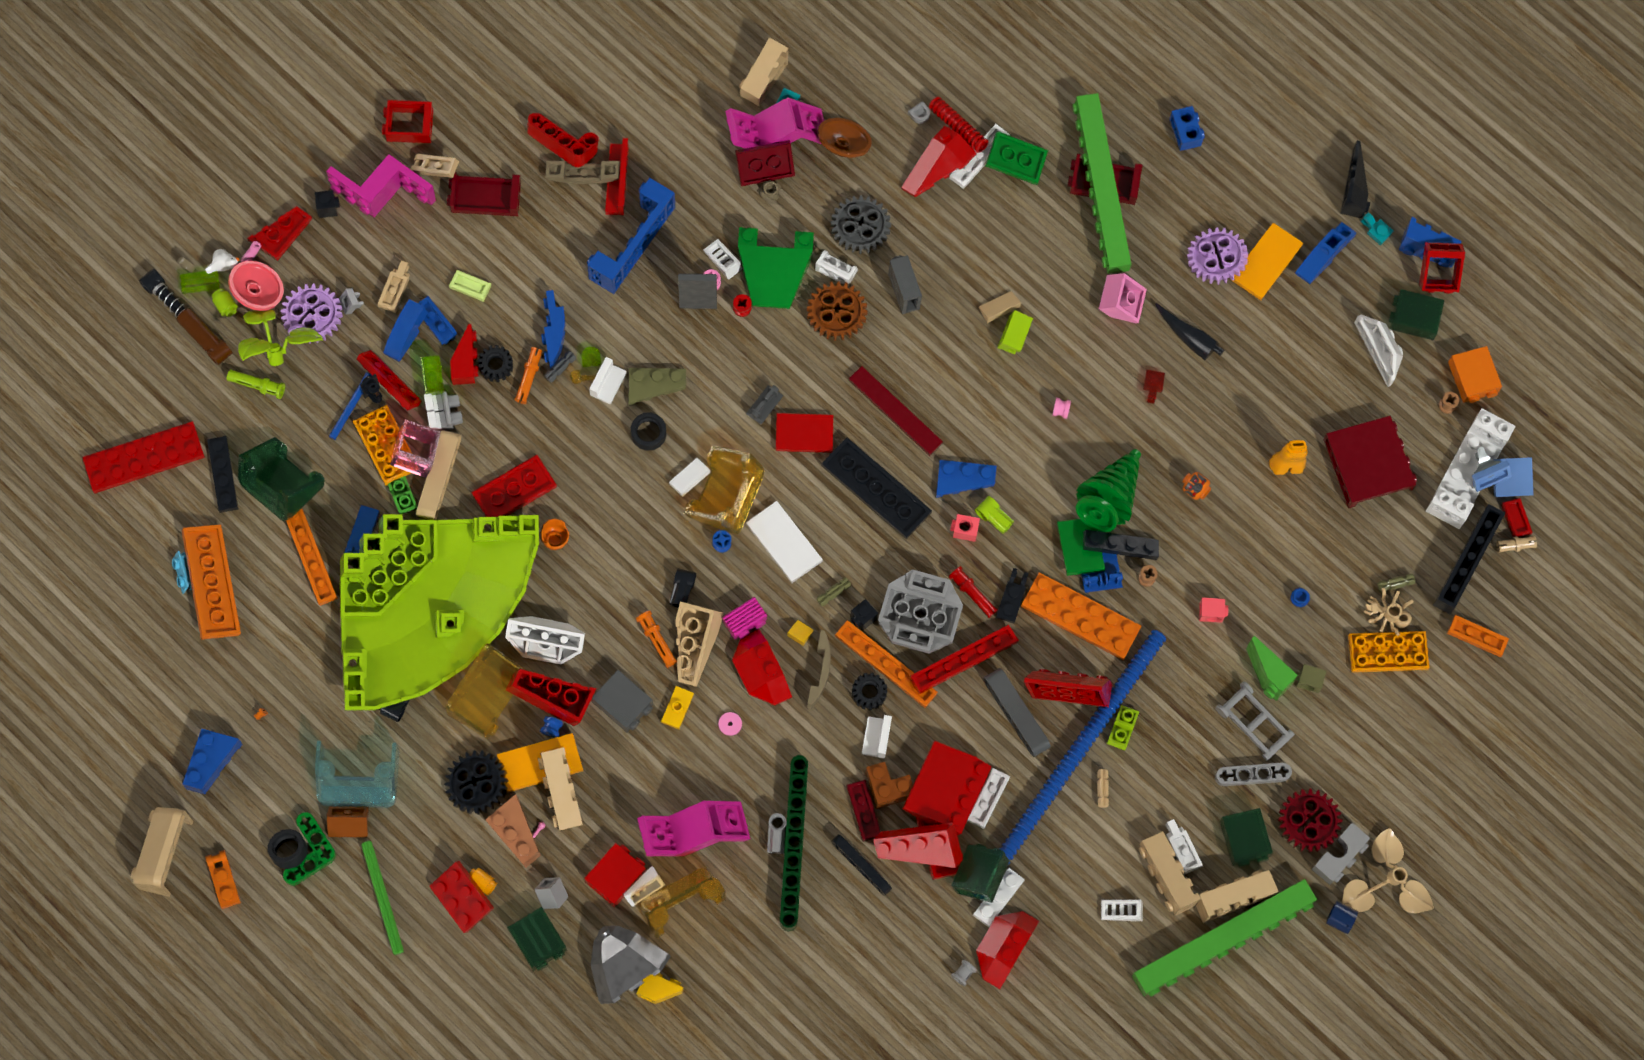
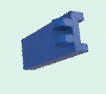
M428 296L420 301L418 304L424 306L428 312L423 322L441 345H447L449 340L453 341L457 335L456 330Z
M363 505L360 506L344 553H359V540L363 534H373L380 514L379 510Z

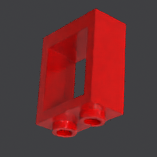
M387 100V107H384L383 111L386 124L382 125V135L386 136L387 142L431 143L434 112L432 102ZM394 112L424 113L422 133L392 132Z
M1425 242L1419 280L1422 291L1427 293H1434L1436 291L1447 294L1459 292L1465 258L1463 244ZM1430 257L1455 258L1452 280L1427 279Z

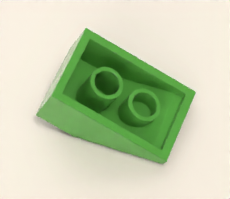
M1254 636L1246 648L1261 688L1264 690V694L1268 698L1277 701L1293 684L1298 675Z

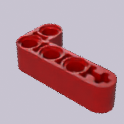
M532 113L528 116L527 133L570 165L582 167L597 154L599 137L595 133H585L577 140L539 113Z

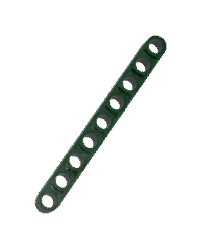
M803 755L794 756L790 765L780 926L784 931L788 932L793 931L798 923L808 760ZM802 762L805 767L798 770L794 767V764ZM795 781H800L803 783V787L796 789L792 784ZM794 800H799L802 806L794 808L791 803ZM796 819L800 821L801 825L799 827H792L790 822ZM791 839H797L800 844L792 847L788 842ZM790 858H795L798 864L790 866L787 861ZM792 877L796 879L797 883L794 886H789L786 880ZM793 897L796 903L789 906L785 903V899ZM786 917H792L794 919V923L792 925H786L783 922V919Z

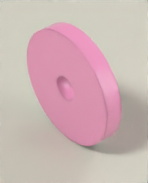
M725 713L719 719V729L727 736L736 735L742 728V720L736 713Z

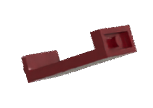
M1077 154L1076 159L1071 161L1070 170H1073V176H1069L1067 187H1071L1070 194L1089 197V188L1091 187L1090 182L1086 181L1085 176L1087 166L1083 165L1082 158H1080L1081 154ZM1135 163L1134 168L1112 164L1119 203L1135 205L1143 164Z
M455 172L453 178H449L451 195L447 196V206H450L451 213L518 217L521 190L520 175H512V179L458 176L457 172Z

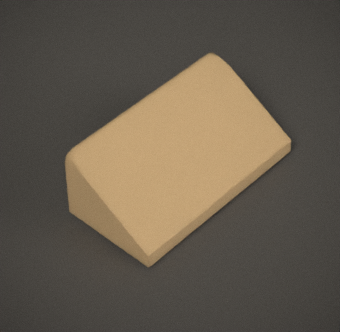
M1010 291L978 308L986 322L989 323L1020 308L1021 302Z

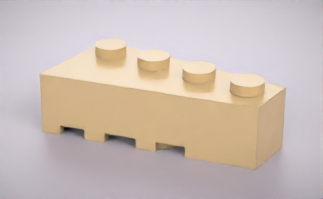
M1164 832L1141 841L1139 852L1142 858H1146L1149 863L1147 866L1151 876H1155L1158 882L1156 883L1160 894H1164L1167 900L1165 904L1168 911L1173 912L1175 916L1195 907L1201 898L1198 893H1193V884L1190 878L1183 876L1184 868L1181 862L1174 860L1175 852Z
M1261 869L1253 872L1250 877L1245 878L1243 876L1235 879L1233 883H1225L1217 886L1216 889L1199 893L1201 900L1196 905V908L1204 924L1271 898L1279 891L1270 871L1263 872Z

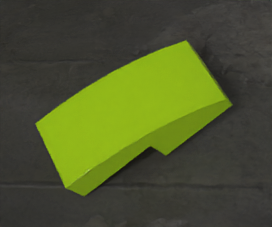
M1123 705L1120 706L1107 744L1126 750L1139 711Z

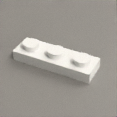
M1008 868L973 916L989 927L1025 879Z

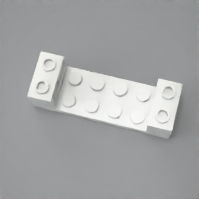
M1481 408L1429 503L1426 512L1460 529L1474 506L1473 503L1480 492L1475 490L1472 475L1479 466V461L1475 457L1477 448L1482 446L1492 460L1497 459L1501 450L1508 442L1515 425Z

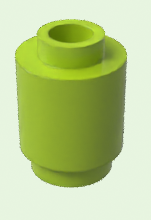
M222 288L212 294V302L221 316L231 317L236 313L238 305L228 291Z

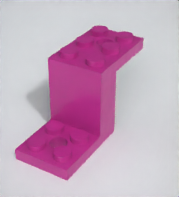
M787 97L755 116L732 108L725 111L731 134L730 138L735 146L746 149L790 140L792 143L800 138L822 144L817 135L819 125L824 121L822 109Z
M389 154L361 187L332 166L326 171L331 190L338 195L341 193L345 196L347 202L352 205L356 204L360 207L361 212L365 215L370 214L372 217H375L401 186L407 192L416 194L422 203L427 202L432 206L436 201L433 185Z
M702 801L670 816H641L637 818L646 856H687L720 841L745 842L750 840L740 801Z

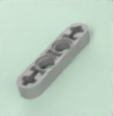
M1286 763L1222 767L1217 771L1215 780L1220 786L1285 782L1290 778L1292 769ZM1281 768L1287 771L1284 777L1279 773L1275 774L1274 778H1272V773L1278 772ZM1242 770L1247 771L1249 779H1240L1238 773ZM1258 770H1267L1268 777L1266 779L1260 778ZM1233 771H1235L1234 777H1229L1226 781H1224L1223 778L1219 777L1222 775L1223 772H1225V775L1229 776L1233 774Z

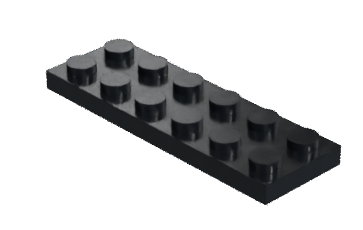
M847 437L821 463V466L906 540L932 513L929 507Z

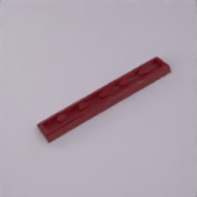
M863 366L849 378L848 381L927 455L931 456L943 444V441Z

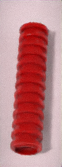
M940 96L935 97L930 102L929 109L944 121L948 127L959 133L977 153L985 150L988 140L973 128L969 122L965 121L960 114H957Z

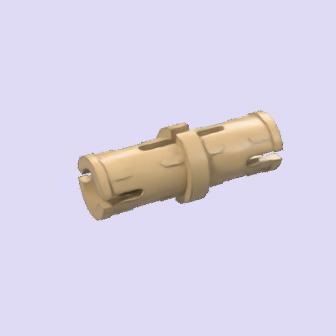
M1513 537L1510 540L1496 541V547H1500L1497 548V552L1501 553L1512 550L1519 552L1520 549L1536 548L1537 542H1534L1536 537Z

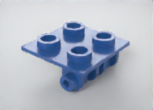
M1102 553L1105 571L1081 574L1085 593L1123 588V575L1119 570L1117 554Z

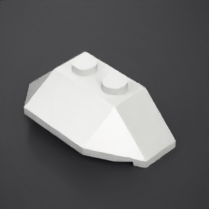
M1359 315L1354 323L1387 387H1389L1395 380L1403 357L1402 348L1396 344L1394 333L1388 328L1387 324L1364 315Z
M528 616L509 618L505 638L510 641L522 657L561 665L582 653L585 633L568 623Z

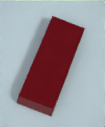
M866 780L847 784L846 787L862 842L874 839L881 831Z

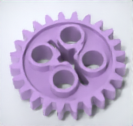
M1216 227L1215 232L1208 229V234L1202 231V237L1195 236V241H1191V247H1188L1189 254H1187V259L1189 260L1188 265L1191 267V272H1196L1197 278L1202 276L1203 282L1208 278L1210 284L1216 280L1218 285L1220 280H1223L1226 284L1227 278L1234 281V274L1240 276V270H1245V265L1248 263L1247 245H1244V239L1239 240V234L1233 236V230L1226 233V228L1219 232L1218 227ZM1212 243L1216 244L1219 258H1221V265L1223 269H1220L1218 257L1215 254V248Z
M313 283L311 288L305 284V289L303 290L298 286L297 293L291 291L292 297L286 296L288 303H282L285 309L281 310V314L284 315L281 317V320L285 322L283 326L285 329H288V334L290 331L306 327L310 323L315 324L312 329L318 332L324 341L326 340V334L331 337L333 336L331 330L338 331L335 324H341L339 318L343 317L342 312H340L343 309L341 305H338L340 300L336 298L335 292L330 294L329 288L323 291V285H320L317 289L315 283ZM311 299H317L315 303H309ZM298 310L303 311L300 315H294ZM323 312H329V315L321 316Z

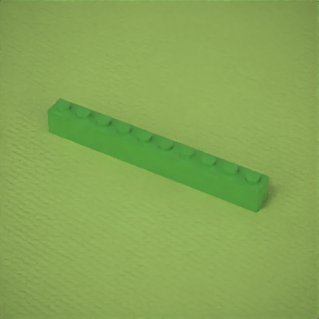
M1099 94L1077 96L1072 107L1073 113L1077 114L1078 119L1076 120V129L1081 134L1079 145L1084 150L1082 161L1083 165L1087 166L1085 176L1086 181L1090 182L1091 187L1089 188V197L1094 202L1092 213L1097 218L1095 229L1096 233L1100 234L1099 249L1100 251L1103 250L1104 255L1102 257L1103 268H1106L1107 274L1129 271L1131 259Z
M1304 879L1134 972L1132 977L1142 995L1146 996L1149 994L1152 997L1160 992L1159 988L1165 985L1170 987L1178 982L1177 978L1181 976L1187 978L1194 974L1195 968L1201 966L1203 969L1212 964L1211 960L1215 957L1221 959L1229 954L1228 950L1234 947L1237 950L1245 946L1246 940L1252 938L1254 941L1263 936L1262 932L1269 928L1272 931L1280 926L1279 922L1285 919L1287 922L1297 917V912L1301 910L1303 912L1309 911L1314 907L1313 904L1317 898Z

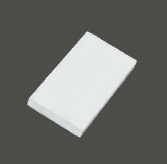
M777 501L746 522L748 528L791 583L823 562L820 555Z

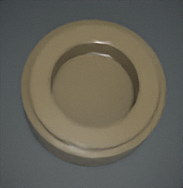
M182 256L177 261L189 273H193L196 269L191 262Z

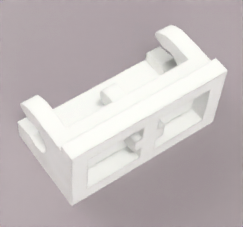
M824 250L816 262L815 270L837 282L840 281L843 285L847 282L849 286L858 268L855 265L852 267L829 255L828 251Z

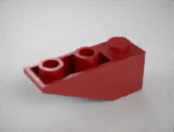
M468 324L450 360L453 385L475 384V377H479L478 365L475 366L474 359H478V353L473 343L477 341L476 330L472 329V324Z

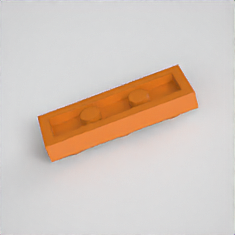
M1457 615L1454 616L1447 634L1498 657L1503 655L1509 640L1505 636Z

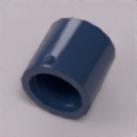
M1336 901L1329 913L1326 924L1348 934L1359 911Z

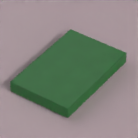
M997 131L985 166L1037 185L1048 150Z
M1080 519L1057 522L1066 575L1071 576L1105 571L1102 552L1083 550V532L1085 529H1094L1087 526Z

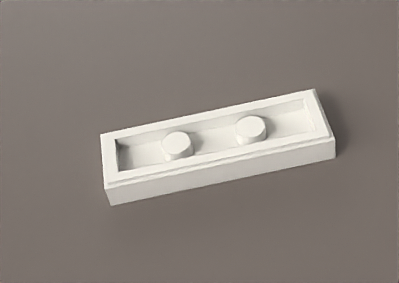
M992 768L967 821L983 829L985 828L1010 776Z

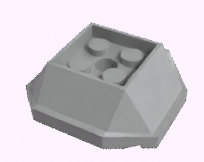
M912 569L888 584L878 623L891 643L930 654L953 643L963 604L949 579ZM922 611L925 617L918 618L915 613Z

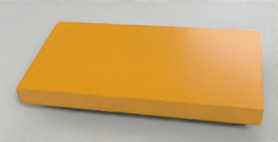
M1272 223L1249 253L1245 270H1240V276L1234 274L1233 282L1259 300H1262L1304 243L1275 223Z
M388 405L353 420L385 486L401 477L420 470Z
M1426 631L1399 632V636L1395 632L1350 633L1348 640L1351 672L1428 670L1430 667Z
M573 733L497 754L499 763L504 765L501 770L507 772L503 776V778L508 779V782L505 783V786L508 788L507 793L543 783V777H546L544 769L540 770L538 758H541V753L564 747L570 775L582 772L583 767Z

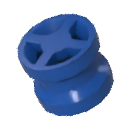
M719 530L714 533V549L717 552L724 553L731 548V535L727 531Z
M545 716V724L541 727L540 732L549 737H559V728L563 726V722L554 717Z

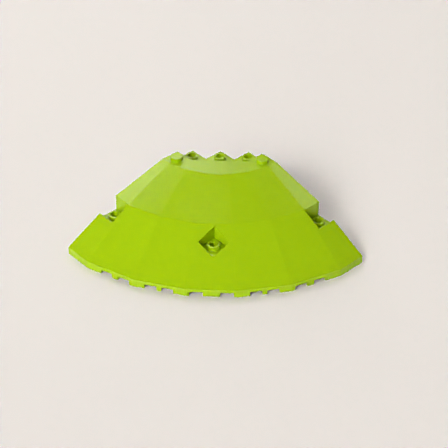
M383 514L379 520V534H363L359 540V553H344L340 558L341 655H343L344 711L377 710L423 696L469 666L501 633L526 592L528 579L539 546V515L478 517L456 520H403V514ZM484 525H490L491 530L486 531ZM448 620L453 621V627L447 626ZM355 660L356 666H350L349 661Z

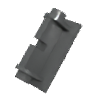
M768 385L746 415L762 425L784 395L778 392L779 389L775 385L772 387Z

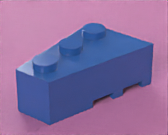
M1411 217L1404 231L1399 251L1409 256L1420 257L1423 260L1425 242L1461 244L1462 241L1444 232L1439 234L1431 230L1432 226L1428 224L1422 226L1416 223V218ZM1430 257V261L1438 263L1442 267L1452 268L1455 258Z
M201 728L182 783L185 789L205 795L226 764L231 761L235 752L243 745L240 739Z

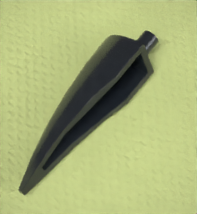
M1155 303V306L1171 329L1204 361L1213 352L1220 356L1225 350L1219 346V342L1202 330L1178 319L1158 303Z

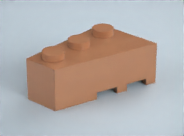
M515 794L490 815L486 822L524 867L527 868L541 854L520 800Z

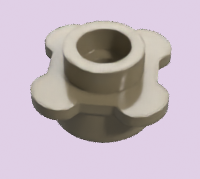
M772 181L764 182L761 197L764 199L772 198L774 201L777 200L781 185Z

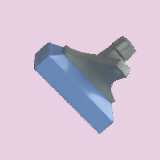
M1482 446L1477 448L1475 457L1479 461V466L1472 475L1473 486L1477 492L1512 477L1510 464L1507 460L1503 462L1494 461L1487 455Z

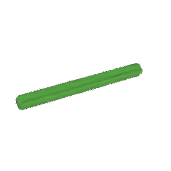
M366 841L361 846L394 955H398L404 952L373 844L371 841Z

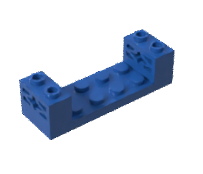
M651 178L647 182H643L639 188L640 207L649 212L648 218L645 223L642 222L639 225L638 233L635 237L629 239L625 251L619 253L616 261L600 251H597L595 255H591L587 261L589 280L612 294H615L675 209V193Z

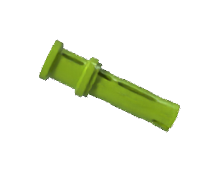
M232 369L227 374V381L260 390L264 395L266 393L274 395L277 399H281L285 391V383H276L270 381V378L261 379Z

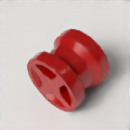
M739 294L734 298L733 311L737 316L745 317L750 314L752 309L750 297L745 294Z

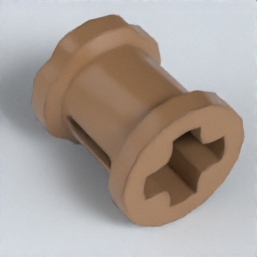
M1453 392L1445 393L1439 402V409L1446 414L1452 413L1458 405L1459 396Z
M1147 565L1141 569L1138 580L1142 586L1150 587L1154 584L1158 575L1156 568L1152 565ZM1147 573L1150 574L1149 579L1145 577Z

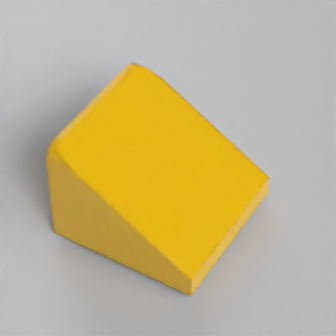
M797 620L788 631L787 636L804 646L814 630Z

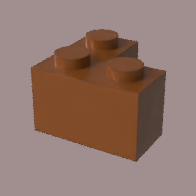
M885 762L866 767L865 773L877 809L907 800L913 787L910 775L891 780Z

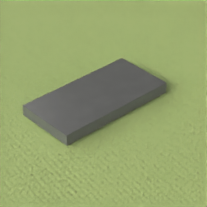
M678 274L679 308L717 309L716 274Z

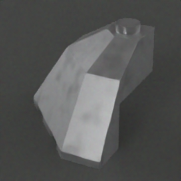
M617 925L604 926L599 930L598 936L593 942L590 964L599 1002L601 1004L617 1002L625 991L629 989L632 992L642 985L644 978L650 974L655 976L661 972L671 956L634 931Z

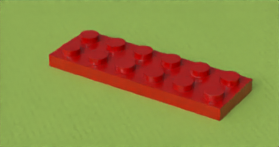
M192 421L82 458L93 493L95 494L205 458L195 424Z

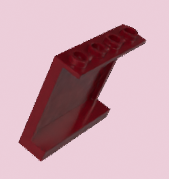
M1391 415L1326 433L1323 439L1348 509L1356 507L1359 502L1409 489L1412 491L1416 486V475L1414 472H1411L1410 459L1404 453L1403 440L1398 437L1397 424L1395 421H1392Z

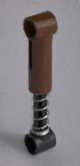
M154 268L138 280L149 294L158 296V299L170 308V312L175 313L176 321L206 351L216 365L219 366L233 354L227 344L219 339L191 308L185 309L184 304H181L178 301L179 299L173 296V292L170 293L167 290L164 279Z

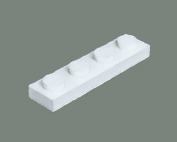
M995 124L984 136L988 140L985 150L980 153L976 152L974 158L961 170H954L950 174L949 179L964 189L985 166L995 133L998 131L1009 136L1010 134Z

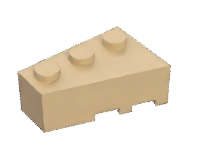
M769 37L756 62L751 67L748 76L740 83L741 97L760 106L788 65V47Z

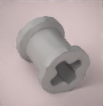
M962 960V965L955 973L951 974V977L960 985L965 986L968 978L972 973H976L977 969L968 961Z

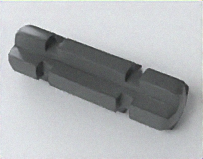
M568 351L564 358H561L551 367V370L545 373V378L549 382H553L556 376H559L569 366L568 364H571L576 359V356L571 351Z

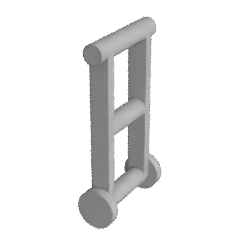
M1243 681L1240 684L1241 689L1223 706L1218 704L1215 709L1223 718L1229 717L1264 753L1262 757L1268 761L1295 734L1290 729L1288 731L1285 730L1252 695L1254 691L1251 686ZM1244 696L1261 712L1247 726L1230 710ZM1266 718L1283 735L1269 749L1252 733Z

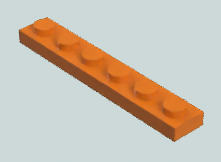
M296 494L279 501L318 604L322 606L338 599L299 497Z
M848 620L835 634L836 638L924 708L938 694L934 688L918 694L909 679L910 675L914 673Z

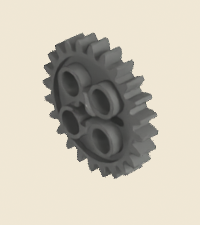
M860 195L859 200L853 196L851 202L847 198L845 199V204L840 202L839 208H835V214H832L833 221H831V227H834L831 233L835 234L834 240L840 239L839 246L845 244V250L851 247L852 253L858 249L859 254H862L863 249L867 253H869L870 248L876 251V245L882 247V240L887 241L886 235H890V229L888 228H891V222H888L890 221V215H886L887 209L882 210L883 204L876 205L877 199L871 202L870 196L863 200L862 195ZM857 212L859 215L852 216L850 213ZM873 216L876 218V220L871 221L868 218ZM851 228V229H853L854 231L851 232V233H848V232L845 231V229ZM864 233H869V234H871L872 236H871V237H864L863 234H864Z

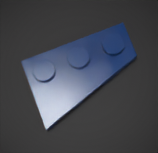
M940 460L936 498L948 494H958L962 491H973L995 486L997 466Z

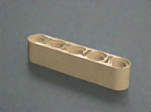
M445 430L441 431L419 500L416 517L428 520L437 519L460 446L461 434Z

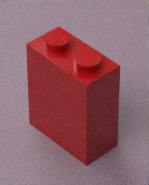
M617 843L611 847L584 878L585 883L614 908L624 898L623 894L646 872L645 863L638 857L634 859L629 855L630 850L623 844L619 846Z

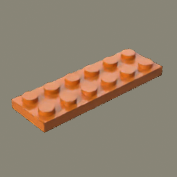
M221 525L183 528L181 531L201 640L239 636L241 631Z
M1040 572L1021 604L1022 608L1123 661L1142 627Z

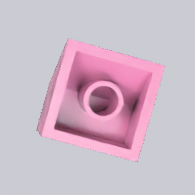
M1125 273L1107 275L1099 310L1112 318L1139 323L1147 289Z

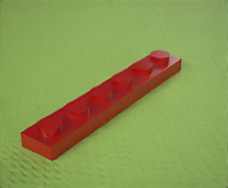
M1007 625L910 675L909 679L918 694H921L1017 644L1019 640L1011 627Z

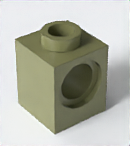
M1304 664L1301 670L1297 669L1296 687L1319 693L1323 686L1326 670Z

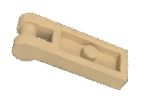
M416 154L414 165L410 167V170L417 175L453 178L459 161L451 157Z

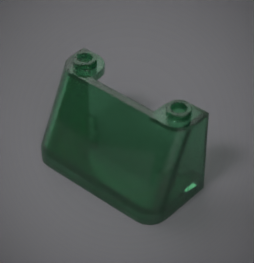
M274 437L239 455L238 480L241 486L280 520L287 521L324 487L325 480L323 475L317 471H312L309 473V476L288 460L287 446Z

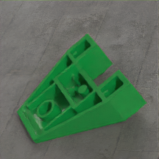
M739 227L738 255L752 306L791 308L812 260L814 232L795 231L794 248L757 246L758 228Z

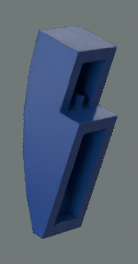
M410 299L407 301L387 340L383 352L384 355L398 362L401 361L419 334L418 328L428 314L424 306Z

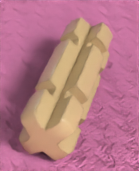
M1099 769L1097 772V778L1099 779L1097 781L1098 807L1106 808L1109 805V798H1107L1109 796L1108 770Z

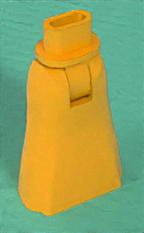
M1303 440L1290 441L1280 451L1272 455V458L1269 460V466L1275 475L1286 474L1289 469L1292 474H1301L1303 472L1308 454L1306 442Z

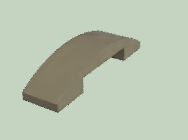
M565 161L546 162L545 178L551 181L573 184H598L616 181L620 177V161H602L601 164H585L582 167H574L566 164Z
M821 630L817 653L823 654L824 659L819 687H810L807 709L810 710L822 696L829 677L831 654L825 630Z

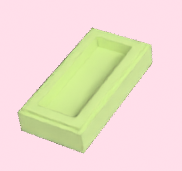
M456 270L449 288L484 302L491 288V283Z

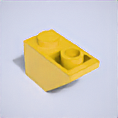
M660 973L655 976L650 974L643 979L644 983L639 986L637 996L657 1004L682 994L683 987L680 986L681 982L672 978L668 981L662 978L663 975Z

